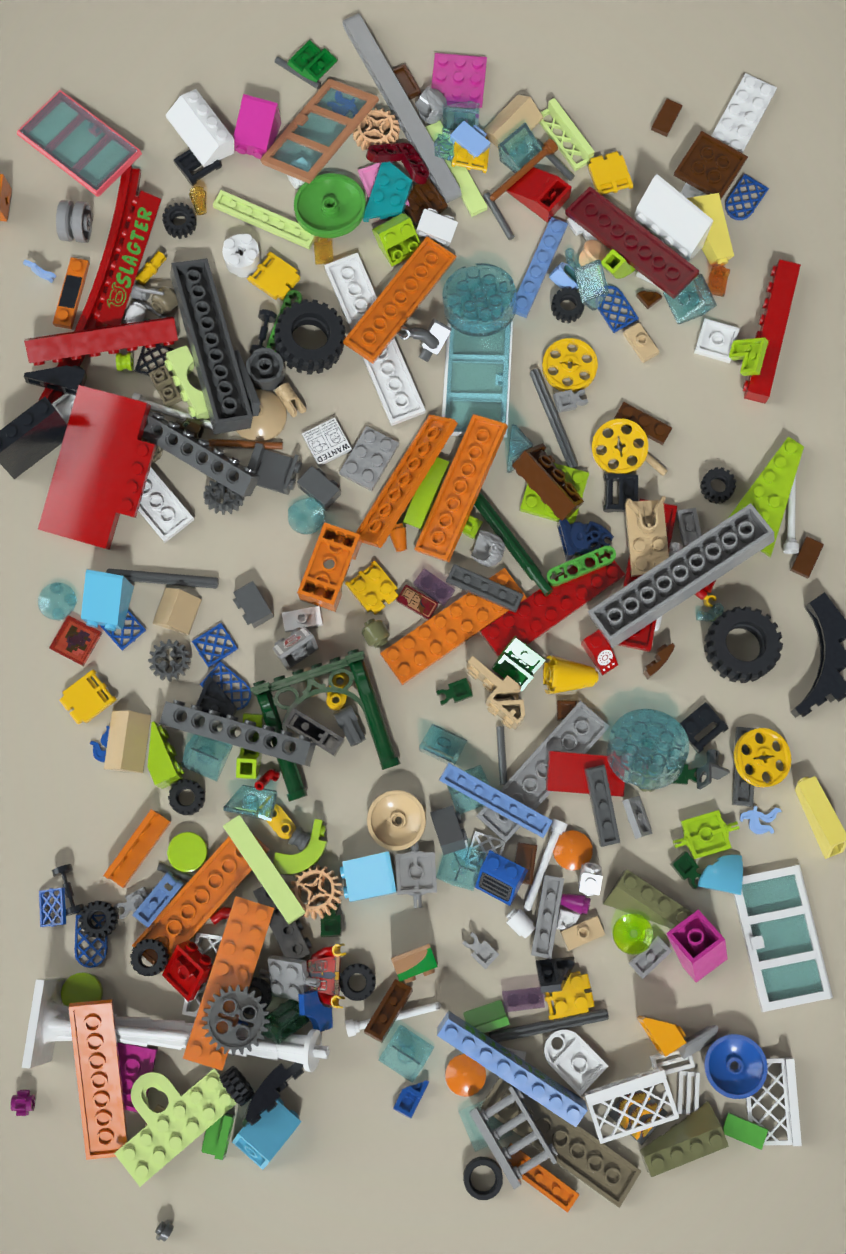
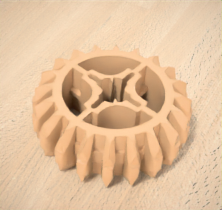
M375 107L353 131V139L358 147L361 146L362 151L368 150L370 145L396 143L400 133L399 122L396 120L395 115H391L390 110L385 112L384 108L378 110ZM368 126L366 131L362 133L363 129ZM390 129L389 133L385 136L386 130Z
M317 865L315 870L311 866L308 868V872L302 871V876L296 874L295 877L298 881H291L292 886L295 888H290V890L306 912L304 917L308 918L311 914L312 919L315 920L317 914H319L320 918L323 919V913L325 912L331 916L330 909L337 910L335 903L339 904L342 902L339 896H343V891L339 889L343 885L338 883L340 880L339 876H334L335 872L333 870L328 872V867L326 866L321 870L320 865ZM316 878L313 883L307 884L308 881ZM325 880L331 883V894L324 890ZM319 889V894L316 893L314 895L312 893L314 890ZM302 890L309 894L307 905L302 902ZM319 901H326L322 905L316 906Z

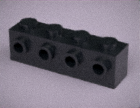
M262 886L254 890L253 892L258 903L275 908L269 925L284 957L301 959L311 954L310 949L313 946L309 938H304L301 932L304 927L300 919L298 918L291 924H288L264 887Z

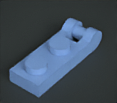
M167 871L132 914L133 917L147 928L184 884L180 879L176 880L170 871ZM166 883L172 886L170 891L164 887Z

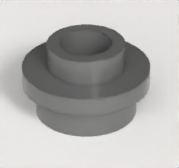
M170 1220L161 1221L157 1226L155 1233L157 1234L156 1239L158 1241L162 1240L165 1242L172 1233L174 1226Z

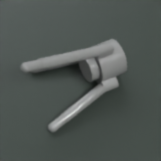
M135 284L131 291V297L157 316L166 318L165 315L157 313L153 307L144 302V300L147 301L149 299L150 293L164 295V292L158 291L159 289Z

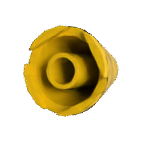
M554 655L547 656L549 662L544 664L543 684H547L548 689H544L547 694L593 687L598 682V672L594 667Z

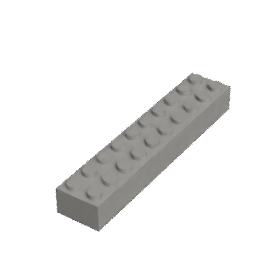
M750 503L588 611L590 618L598 630L601 631L611 648H614L774 542V531Z

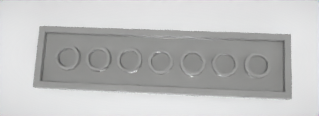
M580 700L499 791L536 810L552 792L546 791L549 751L586 754L610 726ZM486 806L476 816L505 843L521 827L519 824Z

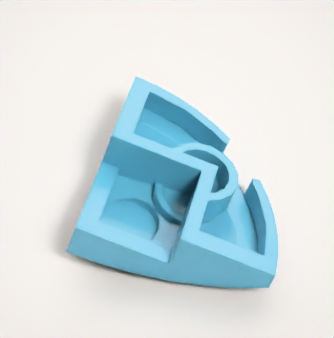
M741 855L717 858L719 861L713 865H708L702 872L698 887L741 895L743 881V861Z

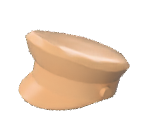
M586 241L584 250L579 256L580 266L587 272L601 270L603 267L600 262L607 256L610 250L600 241Z

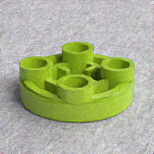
M183 832L176 835L170 841L167 849L170 864L182 872H193L199 869L208 857L206 842L201 836L193 832Z
M86 972L70 976L64 982L61 989V1000L65 1006L76 1002L102 1000L103 988L98 977Z

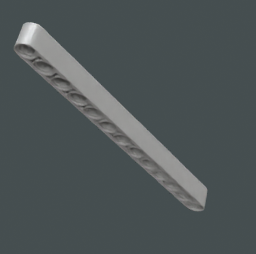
M358 13L343 20V27L392 114L398 120L399 126L408 142L415 148L427 167L432 184L446 203L461 197L462 193L458 183L361 15Z

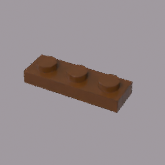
M625 402L622 403L614 419H628L637 423L644 430L647 438L662 446L672 430V427Z
M395 979L364 1029V1034L383 1043L413 992V988Z

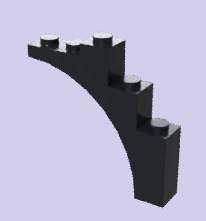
M825 592L805 606L818 633L820 664L811 690L802 702L790 711L795 718L799 715L802 717L812 712L811 707L816 704L819 707L827 699L831 703L834 700L840 702L846 697V681L839 673L846 668V650L840 644L846 640V619Z

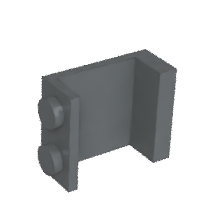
M256 443L248 466L253 468L255 473L260 476L256 486L289 495L290 490H294L296 484L295 476L296 473H300L302 462L299 455L295 454L294 458L265 450L263 444Z

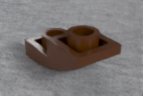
M665 643L657 649L658 653L654 656L657 663L654 660L645 666L646 670L643 674L647 680L658 672L669 659L675 647L674 643L669 646Z

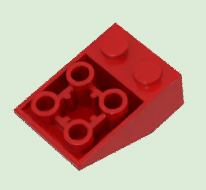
M533 167L506 192L544 221L548 222L570 198L572 186L554 174Z

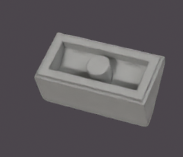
M707 1026L685 1039L686 1044L678 1048L682 1058L686 1059L713 1043L717 1037L718 1026Z

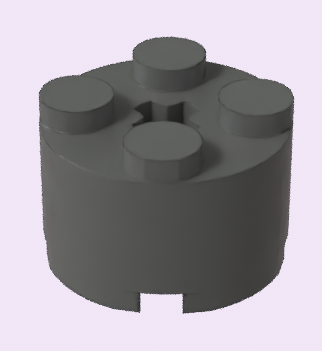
M259 348L248 357L246 369L256 389L270 391L283 384L285 367L282 357L271 348Z

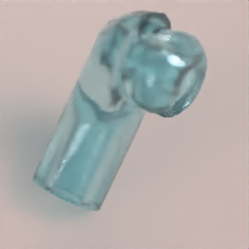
M571 248L565 251L566 263L578 274L582 273V267L575 262L574 250Z
M716 603L708 612L697 611L696 620L714 622L724 612L723 605Z

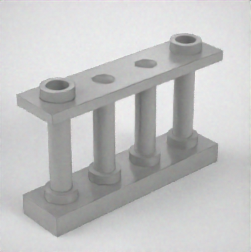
M510 1085L508 1088L511 1092L510 1095L486 1110H480L477 1106L470 1111V1115L513 1189L521 1186V1178L524 1173L550 1158L553 1165L557 1163L556 1156L558 1152L552 1143H547L522 1101L525 1098L523 1093ZM516 1101L522 1113L497 1129H491L487 1123L489 1118ZM527 1120L533 1132L508 1148H502L498 1142L500 1136ZM539 1139L544 1151L519 1167H513L509 1161L511 1155Z

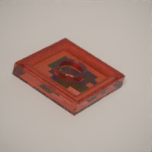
M68 615L49 649L84 667L103 633Z

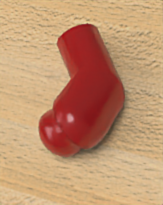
M269 769L256 781L255 788L260 791L271 780L274 782L278 781L280 772L275 771V769Z
M223 907L210 917L213 924L216 925L223 919L228 920L232 908Z

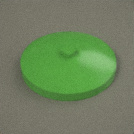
M327 173L316 176L310 184L305 182L299 188L294 199V211L299 225L308 233L321 238H336L350 233L361 223L366 211V200L362 188L356 181L345 175Z

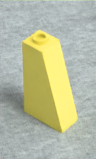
M719 193L687 198L713 220L702 248L710 265L718 264V266L729 263L728 261L734 257V252Z
M816 776L800 779L796 785L795 792L824 858L827 859L844 852L846 848V831Z

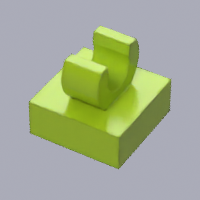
M470 515L462 533L474 539L483 521Z

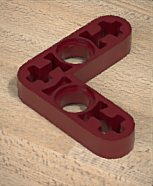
M391 143L370 145L368 147L366 158L370 162L401 161L414 182L418 184H425L430 173L411 144Z

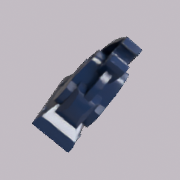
M565 519L563 521L559 520L557 525L566 561L571 560L574 555L582 556L601 548V546H610L609 543H605L604 539L607 538L612 541L614 537L602 525L592 521L589 524H582L579 521L570 525L568 520Z

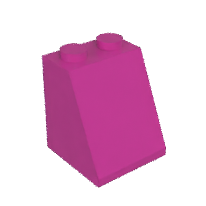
M243 94L233 136L235 151L240 154L252 155L258 159L262 158L275 142L281 126L278 103Z
M699 909L666 933L682 967L696 983L728 959L724 937Z

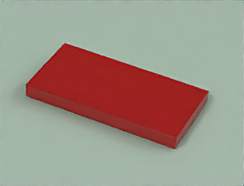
M549 751L546 791L589 794L584 769L605 765L611 796L624 797L627 757Z

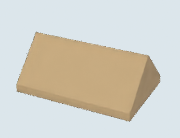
M517 95L483 131L487 133V139L507 156L543 119V116L531 97Z
M129 710L112 711L104 769L134 773L144 772L151 715Z

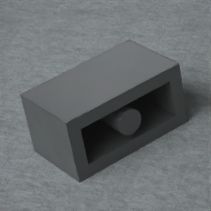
M311 466L297 481L298 488L327 511L340 497V486L334 480H328L325 477L326 474L320 468L315 469Z
M253 581L233 592L236 597L233 601L238 609L242 608L245 614L242 616L247 625L252 624L256 628L274 617Z
M452 805L430 812L443 855L465 849V840H468L465 828H460L459 824L462 823L459 811L455 812Z

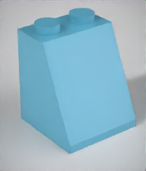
M87 569L81 619L90 627L98 628V625H101L110 631H116V629L123 630L134 586L124 576Z
M389 851L342 862L343 866L340 867L341 878H345L347 885L343 887L345 899L349 898V902L397 893Z
M280 1098L276 1101L278 1105L269 1113L265 1110L260 1114L262 1118L253 1126L249 1123L246 1127H243L232 1141L235 1146L262 1170L301 1123L299 1115L295 1111L288 1110L283 1106L284 1103Z

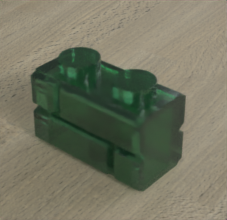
M289 999L265 1016L266 1019L270 1020V1023L264 1024L269 1030L267 1032L262 1031V1033L275 1043L280 1044L309 1022V1018L299 1014L298 1001Z

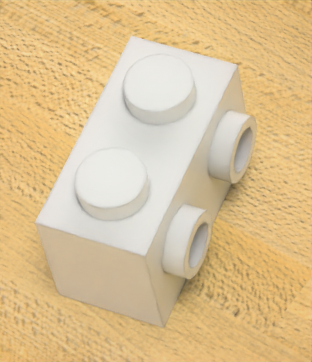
M424 209L416 233L425 238L428 236L435 242L449 246L458 222L454 221L455 219L451 216L439 215L434 209Z

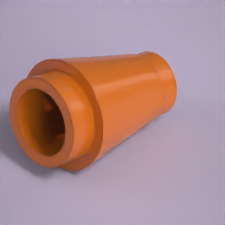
M403 523L396 524L389 536L396 552L407 550L406 527H404Z

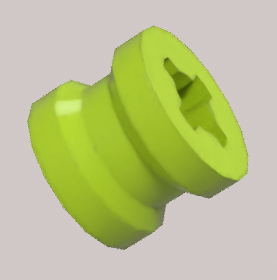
M132 352L127 354L116 353L117 371H123L124 369L128 371L134 370Z

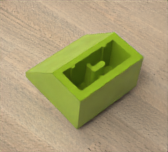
M404 213L372 229L379 248L392 267L411 257L421 244L411 218Z

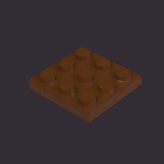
M701 131L673 176L707 195L719 193L721 200L747 161L748 156Z

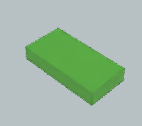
M728 1112L723 1132L729 1137L762 1150L768 1129Z

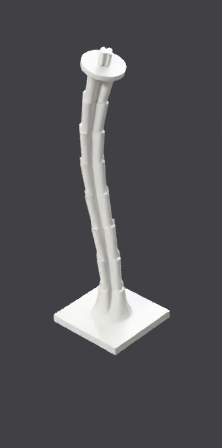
M65 978L37 979L35 982L22 1068L30 1069L51 1062L55 1041H72L69 1006L61 1005V989ZM114 1014L117 1042L144 1047L153 1045L177 1050L186 1048L194 1023H185V1020H151V1017H118L117 1014ZM239 1028L237 1036L240 1039H246L248 1037L247 1029ZM312 1029L308 1035L283 1034L282 1031H262L261 1033L265 1038L264 1040L257 1039L259 1042L258 1047L252 1043L251 1052L244 1048L243 1055H241L239 1049L235 1053V1055L244 1057L252 1055L276 1061L282 1059L303 1064L305 1071L313 1072L317 1068L320 1058L328 1059L330 1050L329 1046L322 1045L320 1031Z

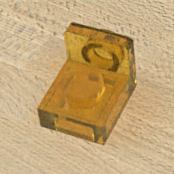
M317 238L318 242H314L315 264L334 262L332 241H328V238Z

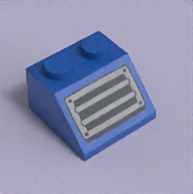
M490 850L481 866L475 888L511 906L528 870Z

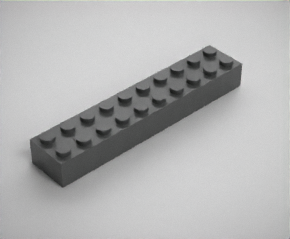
M208 259L171 263L170 277L214 434L250 429L253 416Z

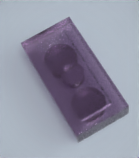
M425 568L413 583L415 587L442 606H445L455 592V589Z
M540 987L502 991L504 1012L545 1008L544 995L541 993Z

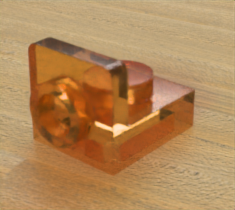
M712 266L706 294L724 297L730 269L724 266Z

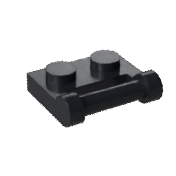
M190 149L174 159V164L191 186L197 184L196 181L213 170L222 168L217 159L212 164L192 175L190 172L202 164Z
M604 474L606 488L603 511L607 513L625 512L624 504L627 498H630L632 501H638V474ZM614 481H618V504H613Z
M706 702L675 727L697 753L704 750L703 747L721 732L724 733L729 729L727 724L718 717ZM714 722L716 727L701 740L696 741L694 737L710 723Z

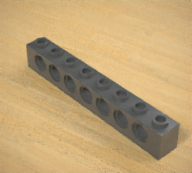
M149 411L148 425H145L142 437L242 497L252 495L260 478L253 468L242 466L239 464L240 461L238 459L224 455L225 452L223 450L210 447L209 442L195 438V434L188 430L183 431L179 428V424L173 421L168 422L162 414ZM191 445L193 446V451H192V452L190 451V446H191ZM206 453L208 455V461H206L205 459ZM221 462L223 463V466H224L223 470H221V468H220ZM236 472L239 474L238 480L235 477Z
M173 700V703L167 701L165 703L159 723L161 725L310 767L316 743L310 742L311 738L300 735L298 739L292 737L293 733L281 730V733L274 732V727L267 725L259 728L256 727V722L249 720L241 723L238 722V717L227 715L226 718L220 717V712L209 709V712L206 713L202 711L203 707L192 704L191 708L184 706L185 702ZM186 712L187 718L185 721H182V715ZM204 717L205 723L203 726H200L199 721ZM222 722L223 728L218 732L217 725ZM240 727L241 734L236 737L235 730ZM258 732L259 739L254 742L253 735ZM276 737L277 745L272 747L271 740ZM292 742H294L296 744V749L294 752L291 753L289 750V746Z

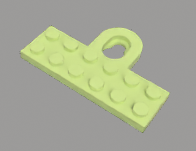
M215 1068L183 1095L178 1092L165 1075L159 1072L145 1073L133 1084L131 1089L132 1104L148 1125L114 1154L139 1187L237 1104L230 1094L227 1093L226 1088L223 1087L219 1078L220 1074ZM155 1087L158 1091H162L167 1095L169 1103L164 1111L155 1112L150 1109L149 1099L146 1096L148 1088Z

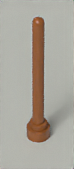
M548 139L537 155L490 195V200L495 201L546 155H553L558 150L557 144L552 139Z

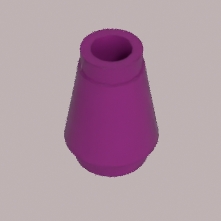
M563 893L560 905L581 915L583 913L588 914L591 898H587V895Z

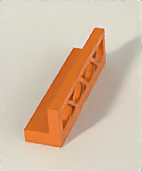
M151 809L103 876L125 888L171 822Z

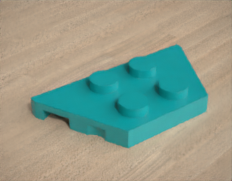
M382 162L366 206L363 222H369V219L379 217L380 220L390 216L396 217L404 212L413 182L391 162Z

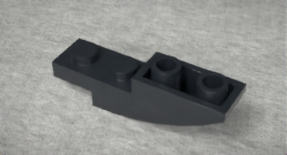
M295 1062L288 1069H285L281 1063L265 1078L246 1109L242 1121L243 1127H246L249 1123L253 1126L262 1118L260 1114L265 1110L269 1113L278 1105L276 1101L280 1097L279 1093L289 1085L287 1082L292 1078L294 1080L298 1079L304 1073L303 1064Z

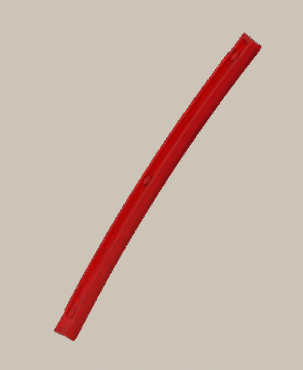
M132 165L121 175L114 215L102 260L86 305L74 331L98 328L95 326L96 319L93 318L96 309L101 308L102 303L99 300L102 292L106 293L107 287L104 285L107 276L112 275L113 271L110 270L113 259L117 260L118 254L115 252L118 244L123 242L124 238H121L123 228L128 227L129 222L126 219L129 211L133 212L134 206L131 205L135 195L138 196L141 170L134 169ZM82 355V358L77 360H71V357L63 358L64 361L59 362L57 367L66 365L71 367L73 365L80 366L85 355ZM45 388L39 400L46 397L52 404L65 393Z

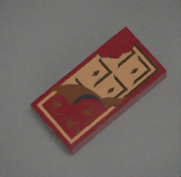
M405 585L396 600L399 604L427 620L431 618L439 605L438 602L408 585Z

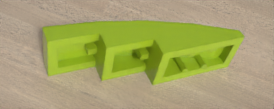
M439 457L436 458L413 496L403 523L418 529L422 528L427 513H429L434 498L438 493L450 463L449 461Z

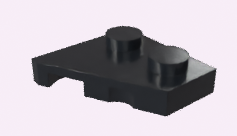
M208 676L196 706L203 707L202 711L206 713L209 712V709L220 712V717L234 716L237 707L216 681Z
M574 957L536 960L541 993L562 991L575 965Z

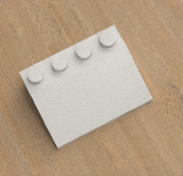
M658 174L651 181L634 215L640 224H644L653 235L662 239L668 247L674 249L688 262L703 248L713 220Z

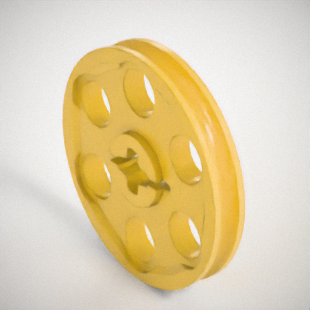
M565 338L554 342L546 350L542 362V371L545 379L552 387L562 392L568 390L578 392L585 389L594 380L598 368V360L594 350L587 343L575 338ZM569 345H575L577 347V351L570 352L568 351L567 347ZM552 351H558L561 356L559 358H553L551 357L550 353ZM588 355L592 358V361L585 363L582 357ZM568 362H572V368H568ZM552 367L556 368L558 370V373L556 375H550L548 373V369ZM586 372L590 377L587 380H583L579 374ZM565 378H569L573 384L565 386L562 381Z
M614 419L604 423L593 437L592 453L594 460L607 473L630 474L636 471L644 463L648 454V439L644 430L637 423L628 419ZM624 425H629L632 431L626 435L621 432V428ZM607 428L612 429L614 432L610 438L603 436V431ZM617 437H619L620 443L623 446L625 445V447H623L622 449L623 457H621L620 451L618 449H615V447L618 446ZM636 439H642L644 446L642 448H635L633 442ZM599 446L607 448V452L604 455L597 454L596 449ZM628 457H636L638 460L637 464L634 466L628 465ZM617 460L619 462L618 468H609V461Z
M757 728L744 733L737 741L734 748V764L739 775L747 783L755 787H770L779 784L788 775L791 767V752L787 742L780 734L771 729ZM757 733H760L763 737L761 744L755 740ZM774 741H777L780 745L778 752L772 747ZM743 745L749 747L748 755L742 753L741 748ZM761 755L765 757L772 756L770 758H766L765 760L753 759L760 757ZM778 760H780L783 763L782 771H779L776 768V762ZM747 764H750L753 768L751 775L745 771ZM764 772H767L770 776L768 783L762 779Z

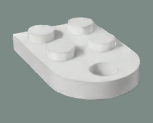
M556 1030L545 1041L544 1056L546 1061L580 1096L608 1067L595 1051L579 1035L571 1030ZM555 1037H560L563 1041V1045L559 1049H554L551 1045V1041Z

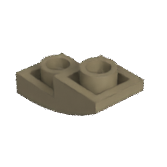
M165 365L148 373L166 407H171L183 401Z

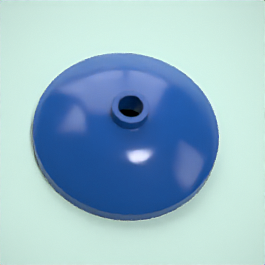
M738 1034L722 1036L711 1044L705 1056L704 1068L709 1083L717 1092L728 1098L744 1099L750 1097L761 1089L766 1080L768 1065L765 1054L756 1042L746 1036ZM733 1061H736L738 1063V1067L736 1069L731 1068V1063Z

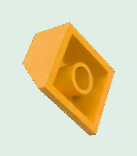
M637 1017L659 1054L666 1057L686 1044L684 1040L686 1035L680 1026L649 1017Z

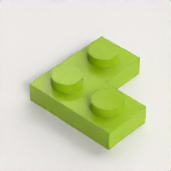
M765 337L733 340L729 358L731 360H743L740 370L743 376L760 375L768 340Z

